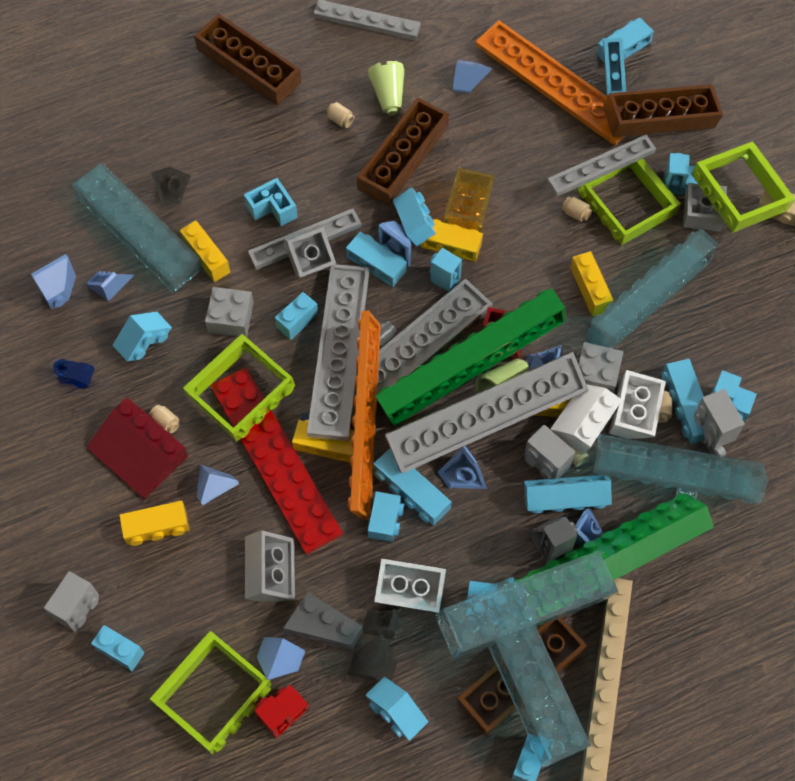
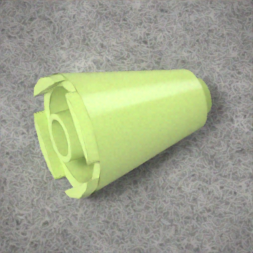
M386 61L387 65L381 66V63H377L368 69V76L383 112L393 116L401 110L405 70L400 62Z
M517 358L480 375L475 381L477 393L529 371L528 364L524 360Z

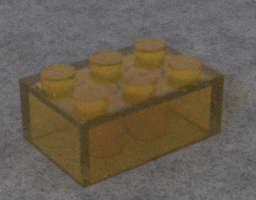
M458 167L444 214V223L456 224L462 228L474 229L481 233L494 189L495 175Z

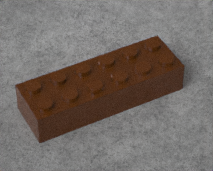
M219 13L194 35L198 51L277 106L302 83L300 68Z
M712 84L609 93L603 105L613 137L715 128L723 116Z
M417 97L358 174L357 189L390 206L393 199L396 198L448 128L449 113Z
M556 613L457 698V704L482 734L487 737L585 651L587 645L564 619Z

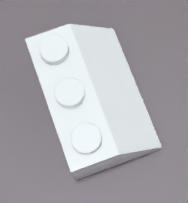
M626 370L620 379L617 397L622 399V401L613 413L609 434L626 439L653 438L656 433L666 381Z
M586 384L588 391L572 397L550 429L563 441L582 452L583 455L592 446L622 401V399L606 388Z
M381 559L374 602L439 613L446 569Z

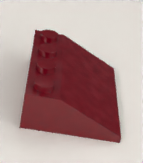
M128 397L112 410L86 447L144 500L188 457L186 448Z

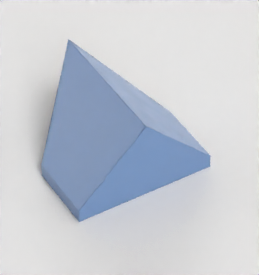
M458 60L452 91L470 94L472 89L492 68L476 62Z
M98 271L86 285L109 302L134 275Z
M562 345L540 353L537 352L534 355L528 354L526 363L529 370L559 358Z
M463 446L438 471L449 488L487 489L478 463L466 446Z
M200 464L196 497L204 505L238 485L239 482L230 474Z
M588 507L576 524L578 533L575 544L581 547L586 542L593 541L603 534L590 507Z
M264 637L256 658L267 680L298 672L305 650L283 638Z

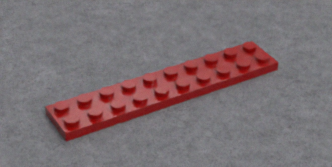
M246 367L210 385L233 428L264 400L262 393ZM270 410L265 414L264 419L260 423L255 424L244 438H240L304 553L308 555L343 536V532L276 417Z

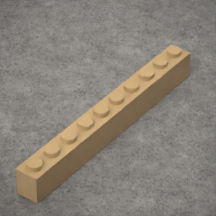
M617 578L607 585L580 781H606L633 583L631 580Z

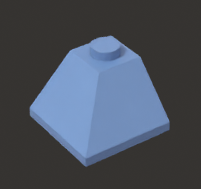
M395 221L381 223L379 225V244L387 246L394 254L401 255L406 260L407 267L411 265L410 238L406 235L403 225H399Z
M65 254L31 274L41 295L52 310L62 306L69 300L76 279L69 258Z

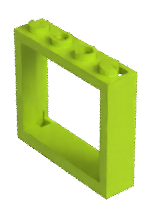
M753 141L697 162L691 173L695 179L694 181L701 187L704 195L708 197L714 209L720 214L732 233L788 211L795 201L794 196ZM743 158L774 201L743 215L739 214L709 172Z
M640 159L578 187V193L581 198L588 202L590 209L596 212L602 224L609 228L613 238L618 240L621 245L676 215L681 204L644 159ZM630 167L664 209L625 231L592 188Z
M241 334L183 389L191 401L237 442L240 438H244L255 424L260 423L266 413L275 409L284 396L291 394L295 384L293 378ZM247 351L282 383L233 428L207 405L199 395Z
M209 631L154 693L150 700L208 752L213 754L215 751L219 752L225 746V739L230 733L233 735L238 731L242 719L245 716L249 717L256 709L255 704L259 699L267 697L271 691V682L213 632ZM216 647L257 681L260 686L210 743L165 703L211 650Z

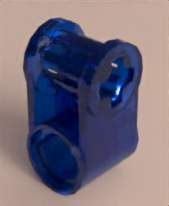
M59 359L53 364V371L59 382L79 388H89L95 370L93 366L66 359Z

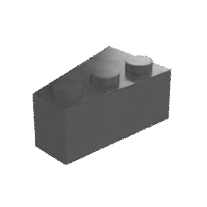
M567 517L547 520L527 531L546 564L551 560L559 559L568 551H571L578 533L574 523L569 522Z
M309 592L283 628L285 635L324 643L325 645L348 651L353 650L363 634V626Z

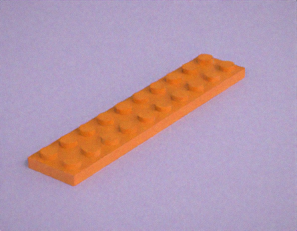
M500 20L475 41L477 48L614 146L625 137L612 136L603 109L607 99L606 95Z
M367 310L361 311V318L358 319L360 337L357 338L359 357H356L358 376L355 377V387L357 388V396H354L356 414L353 416L355 432L351 439L354 450L353 456L350 458L352 476L349 478L351 497L348 498L350 511L362 520H370L372 509L377 410L376 395L378 390L381 331L380 323Z

